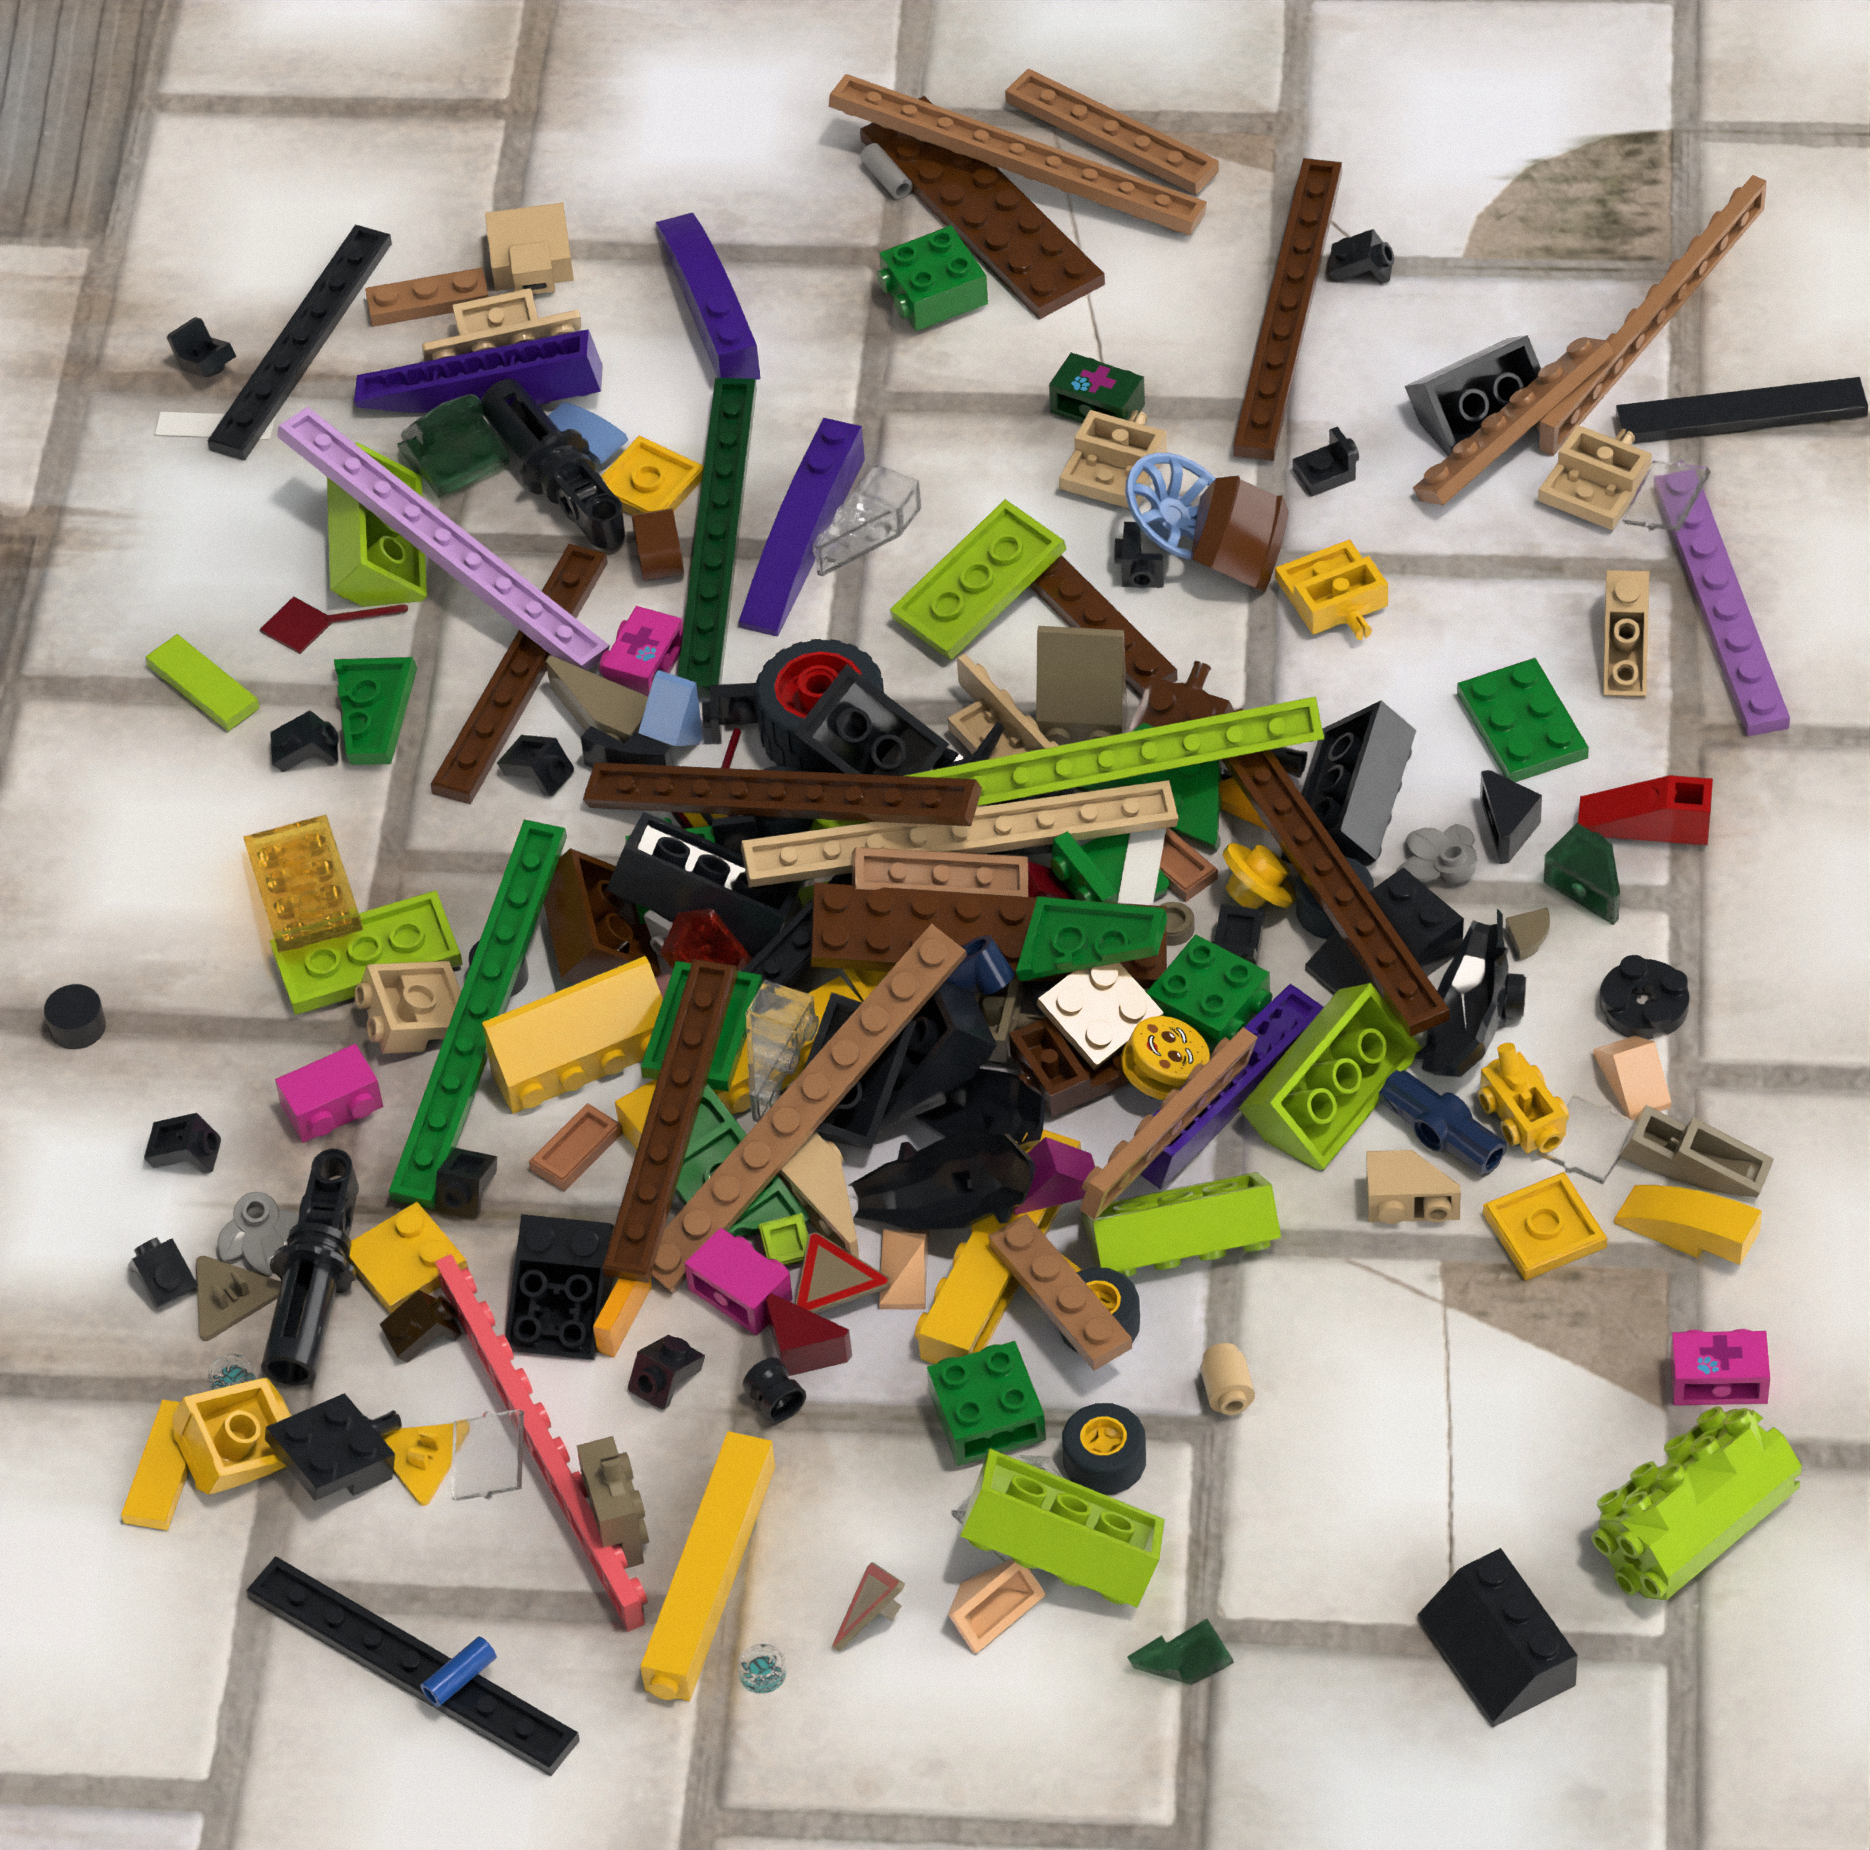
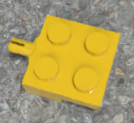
M1350 539L1275 567V580L1312 635L1340 624H1348L1356 639L1363 640V636L1366 639L1372 633V628L1365 621L1363 615L1388 606V582L1370 556L1363 558Z

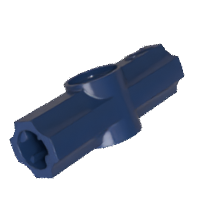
M1395 1070L1386 1079L1384 1086L1379 1091V1102L1411 1124L1417 1138L1427 1148L1436 1152L1443 1149L1447 1150L1480 1175L1484 1173L1489 1175L1493 1172L1507 1152V1142L1474 1120L1470 1109L1463 1100L1449 1092L1439 1095L1406 1070Z

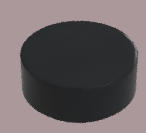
M1508 974L1505 1018L1521 1019V1017H1524L1526 977H1524V974Z

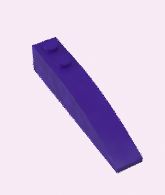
M692 212L655 222L656 229L717 378L761 379L757 344L727 273L695 214Z
M587 329L360 374L356 378L354 403L356 408L396 412H480V401L492 385L501 380L514 379L522 385L537 404H547L556 400L601 392L603 364L590 331ZM516 396L507 399L506 403L510 406Z
M823 417L793 477L764 546L738 621L739 628L779 636L865 461L862 426Z
M1290 983L1244 1027L1258 1037L1248 1065L1140 1175L1161 1190L1240 1111L1238 1108L1324 1007ZM1160 1109L1156 1111L1152 1116H1155L1160 1111Z

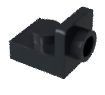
M1338 426L1329 429V445L1294 458L1293 471L1311 497L1356 480V462L1359 461L1357 446L1351 438L1346 439Z
M756 683L710 685V702L702 703L703 727L711 728L713 743H722V725L759 723L755 697Z
M521 734L497 762L504 776L534 779L544 796H553L574 772V766L558 740L552 737Z
M198 1113L156 1121L152 1126L144 1159L153 1168L191 1161L203 1174L210 1173L214 1169L221 1137Z
M454 1148L437 1170L435 1209L438 1212L476 1219L481 1212L482 1191L497 1172L498 1156Z

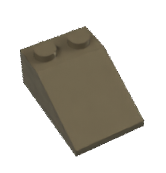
M1038 626L1036 723L1040 732L1049 742L1055 741L1061 746L1125 733L1127 723V690L1124 630Z

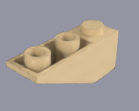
M1607 570L1603 696L1646 697L1650 571Z

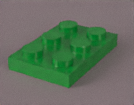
M1536 658L1457 683L1459 699L1505 778L1518 782L1588 759L1589 747Z
M675 962L641 1064L642 1078L658 1080L692 963ZM737 971V979L706 1085L709 1084L714 1090L726 1092L730 1090L762 991L763 981L760 974Z

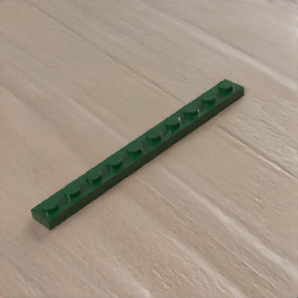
M715 378L678 668V677L696 682L698 697L710 698V685L722 683L756 401V378Z

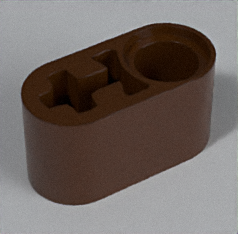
M673 508L632 514L643 581L684 575Z

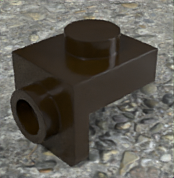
M421 1290L415 1292L379 1324L397 1358L407 1363L440 1334L453 1340L458 1339L462 1335L454 1320L457 1318V1312L450 1302L442 1296L435 1298Z

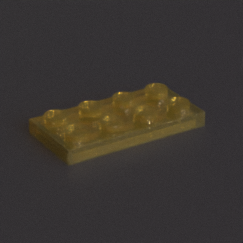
M326 814L243 836L278 953L300 949L306 945L332 938H341L363 930L361 918Z

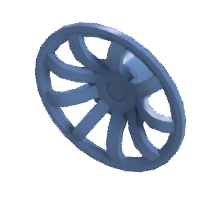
M1173 453L1149 454L1138 460L1128 473L1125 484L1127 504L1140 529L1154 543L1175 556L1192 560V550L1179 548L1177 545L1181 536H1187L1193 541L1199 505L1192 507L1190 503L1207 485L1210 486L1216 478L1193 460ZM1155 464L1170 465L1171 477L1167 491L1162 473ZM1182 468L1189 470L1199 477L1183 497L1179 495L1183 476ZM1142 471H1145L1151 477L1155 492L1149 486L1136 483ZM1135 495L1145 497L1151 503V509L1141 514Z

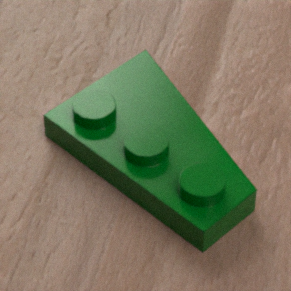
M413 657L334 659L339 686H337L338 696L342 705L343 717L341 718L346 755L350 764H391L417 671Z
M1037 897L1016 974L1020 981L1157 956L1168 920L1164 908Z

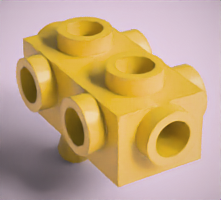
M1513 1043L1499 1045L1497 1048L1499 1058L1481 1069L1480 1089L1477 1091L1479 1102L1487 1114L1496 1112L1501 1118L1500 1126L1502 1133L1511 1146L1520 1144L1526 1154L1536 1149H1539L1542 1153H1548L1556 1149L1561 1144L1563 1137L1566 1136V1121L1569 1120L1567 1107L1559 1096L1554 1097L1548 1090L1540 1069L1536 1065L1530 1066L1520 1051L1516 1053Z

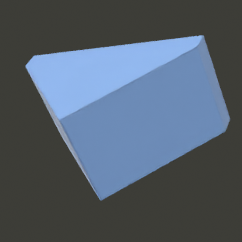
M658 670L654 675L638 734L673 746L699 745L703 735L696 682Z

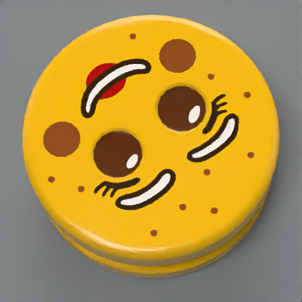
M1153 1016L1140 1021L1134 1028L1121 1055L1122 1069L1132 1085L1142 1093L1163 1101L1174 1088L1179 1090L1185 1085L1187 1077L1197 1064L1202 1063L1205 1065L1210 1061L1209 1048L1203 1037L1187 1023L1167 1016Z

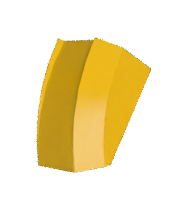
M265 1377L183 1397L173 1414L174 1441L178 1443L195 1480L196 1489L210 1495L249 1483L287 1467L265 1441L267 1426L291 1416L283 1397L268 1378Z

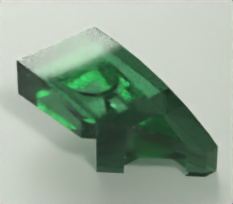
M1208 1618L1167 1643L1161 1635L1127 1656L1135 1669L1190 1685L1234 1663Z

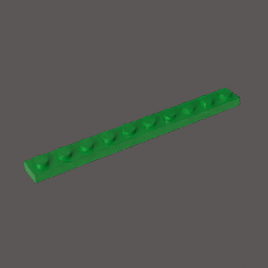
M523 820L389 1188L390 1199L393 1201L411 1205L418 1202L421 1207L434 1209L437 1170L454 1148H456L488 1059L482 1022L505 1012L567 839L564 827Z

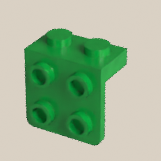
M1066 831L1053 839L1052 858L1050 859L1051 868L1056 877L1066 885L1076 900L1118 903L1130 833L1095 838L1080 847L1071 834ZM1160 868L1154 899L1165 894L1169 889V880Z

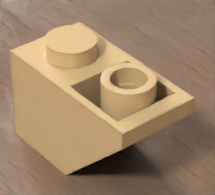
M1413 1150L1366 1151L1368 1222L1395 1224L1401 1221H1430L1438 1223L1446 1220H1460V1185Z

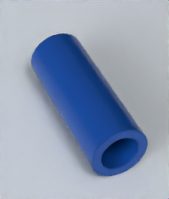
M478 1636L420 1685L422 1692L433 1705L440 1707L497 1659L494 1649L484 1638Z

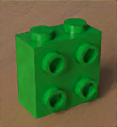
M952 225L879 252L881 270H878L876 273L878 283L884 293L889 292L891 294L899 316L902 319L907 318L915 331L988 304L987 276Z
M1196 934L1146 992L1164 1012L1163 1016L1181 1020L1193 1027L1203 1037L1211 1054L1223 1038L1226 1037L1231 1040L1272 1001L1273 997L1270 992V972Z
M1016 1341L1002 1345L993 1344L981 1351L957 1358H945L937 1364L927 1366L929 1394L957 1466L984 1459L989 1448L1004 1453L1046 1440L1044 1412Z

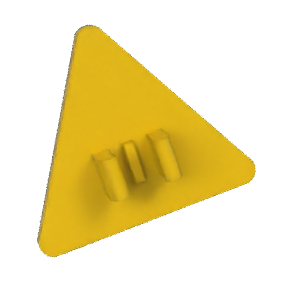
M469 1422L410 1427L396 1429L381 1436L395 1453L394 1473L419 1505L426 1506L430 1503L470 1437L472 1426Z

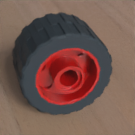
M811 639V641H801L792 644L789 648L780 650L772 659L765 663L762 672L758 674L756 680L755 697L762 747L765 748L766 755L771 761H774L777 766H793L805 772L841 773L793 734V732L846 664L884 693L881 671L868 653L859 650L855 645L846 644L840 640Z

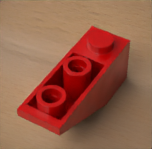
M1668 775L1580 796L1577 835L1708 845L1713 778Z

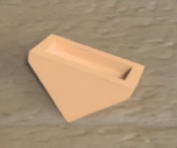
M883 1229L881 1273L889 1277L890 1286L880 1291V1309H926L929 1229Z
M1010 1559L961 1582L948 1615L972 1652L978 1653L1046 1594L1029 1568H1025L1017 1564L1013 1559Z

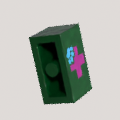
M1071 352L1049 383L1050 413L1082 424L1090 410L1129 420L1134 410H1138L1139 415L1145 406L1144 376Z

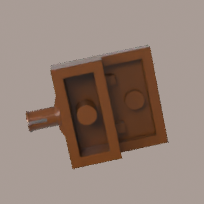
M1194 661L1186 683H1173L1150 676L1128 732L1133 731L1143 722L1153 727L1226 714L1233 712L1234 709L1230 700L1208 694L1202 689L1211 667L1206 663L1201 664L1200 661Z
M1048 1017L1009 1033L1010 1055L1021 1071V1074L1017 1076L1027 1087L1044 1098L1045 1108L1051 1118L1131 1083L1124 1074L1121 1057L1118 1053L1094 1071L1070 1043L1065 1042Z

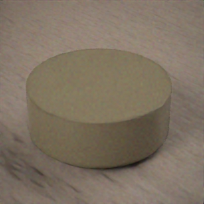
M1166 902L1159 905L1166 906V914L1168 916L1166 923L1167 945L1175 946L1187 942L1193 936L1195 930L1192 910L1179 902Z

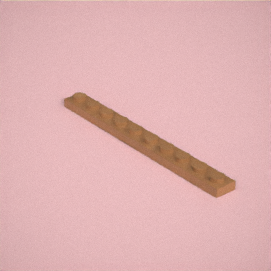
M848 74L844 75L830 93L828 107L842 111L847 115L856 116L879 124L883 128L893 129L910 135L920 141L938 145L956 154L966 155L985 162L990 166L1011 171L1029 180H1036L1058 188L1063 192L1084 197L1102 206H1109L1131 214L1136 218L1157 223L1175 232L1191 235L1205 215L1207 201Z
M1752 175L1742 188L1737 187L1725 208L1721 212L1716 211L1706 230L1700 236L1696 235L1691 240L1687 252L1680 260L1675 259L1671 263L1663 280L1659 284L1651 286L1644 302L1638 309L1633 308L1628 313L1620 330L1616 334L1612 333L1608 336L1606 340L1611 346L1614 355L1538 421L1537 430L1540 432L1539 450L1551 456L1557 453L1575 427L1586 419L1758 218L1765 208L1766 180Z
M931 923L664 1229L651 1277L671 1294L677 1290L686 1279L684 1263L720 1227L725 1231L731 1228L967 957L965 949Z

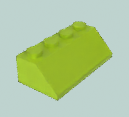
M358 442L355 443L423 497L422 475ZM327 477L330 591L362 607L423 601L427 597L425 554Z
M1371 983L1339 989L1238 1109L1265 1142L1316 1170H1324L1378 1105L1379 1091L1384 1086L1386 1079L1395 1070H1407L1415 1060V1054L1422 1047L1413 1036L1409 1037L1388 1004Z
M1258 1172L1115 1200L1095 1220L1081 1211L1096 1268H1110L1123 1273L1126 1277L1137 1274V1267L1154 1264V1269L1156 1270L1169 1269L1180 1266L1182 1258L1198 1255L1201 1261L1213 1260L1226 1256V1249L1243 1246L1244 1251H1257L1270 1247V1240L1282 1238L1272 1184Z
M989 1448L964 1515L960 1537L968 1539L969 1543L984 1551L995 1550L1010 1556L1017 1564L1025 1568H1040L1050 1572L1067 1585L1074 1587L1082 1585L1097 1591L1106 1600L1114 1604L1123 1605L1126 1603L1138 1608L1160 1560L1165 1519Z

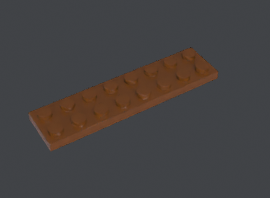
M925 96L919 98V100L932 104ZM873 122L860 129L861 141L866 146L872 143H877L910 179L913 184L911 191L947 227L952 225L963 243L1039 320L1105 285V273L997 167L990 166L985 162L966 155L956 154L938 145L920 141L915 137L893 129L883 128Z
M814 883L811 967L889 972L932 923L959 946L980 936H991L1015 973L1012 980H1019L1016 969L1037 898L887 887L877 890H855V885ZM1114 903V904H1125V905L1158 907V908H1164L1165 911H1166V906ZM1166 927L1157 956L1120 962L1143 989H1150L1167 969ZM1072 972L1025 981L1055 983L1062 981Z

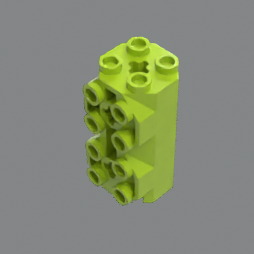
M1720 1406L1713 1407L1703 1412L1697 1418L1698 1424L1689 1432L1672 1438L1664 1445V1451L1668 1456L1665 1465L1657 1467L1653 1461L1642 1464L1631 1472V1480L1620 1489L1612 1490L1600 1497L1596 1504L1601 1512L1599 1528L1592 1533L1591 1539L1595 1547L1608 1558L1614 1568V1578L1619 1587L1631 1596L1639 1592L1645 1598L1669 1599L1800 1488V1481H1795V1478L1801 1474L1802 1465L1784 1434L1775 1427L1771 1428L1768 1432L1758 1425L1764 1418L1754 1410L1741 1408L1724 1412Z

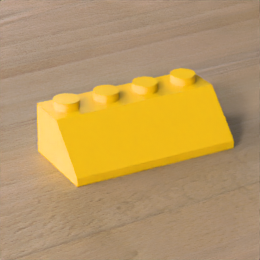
M646 956L482 1022L491 1074L512 1114L526 1108L536 1107L543 1101L568 1091H575L589 1082L606 1075L619 1073L624 1068L643 1061L663 1001Z

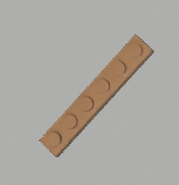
M1029 68L1005 90L1007 103L1195 195L1219 172L1218 160Z
M1582 337L1571 342L1566 348V353L1557 361L1543 367L1539 371L1538 377L1531 384L1516 391L1510 397V402L1498 413L1485 418L1481 423L1480 429L1471 437L1457 443L1452 449L1453 452L1445 460L1430 467L1424 473V478L1413 487L1419 500L1445 505L1614 355L1608 341Z
M1243 1027L1231 1040L1226 1037L1223 1038L1214 1049L1210 1061L1206 1065L1202 1063L1197 1064L1187 1077L1185 1086L1180 1091L1176 1088L1171 1090L1162 1102L1160 1111L1155 1116L1148 1114L1140 1122L1134 1133V1138L1129 1143L1122 1140L1112 1151L1108 1164L1103 1169L1096 1166L1089 1173L1082 1185V1189L1086 1193L1080 1210L1095 1220L1248 1065L1258 1037Z

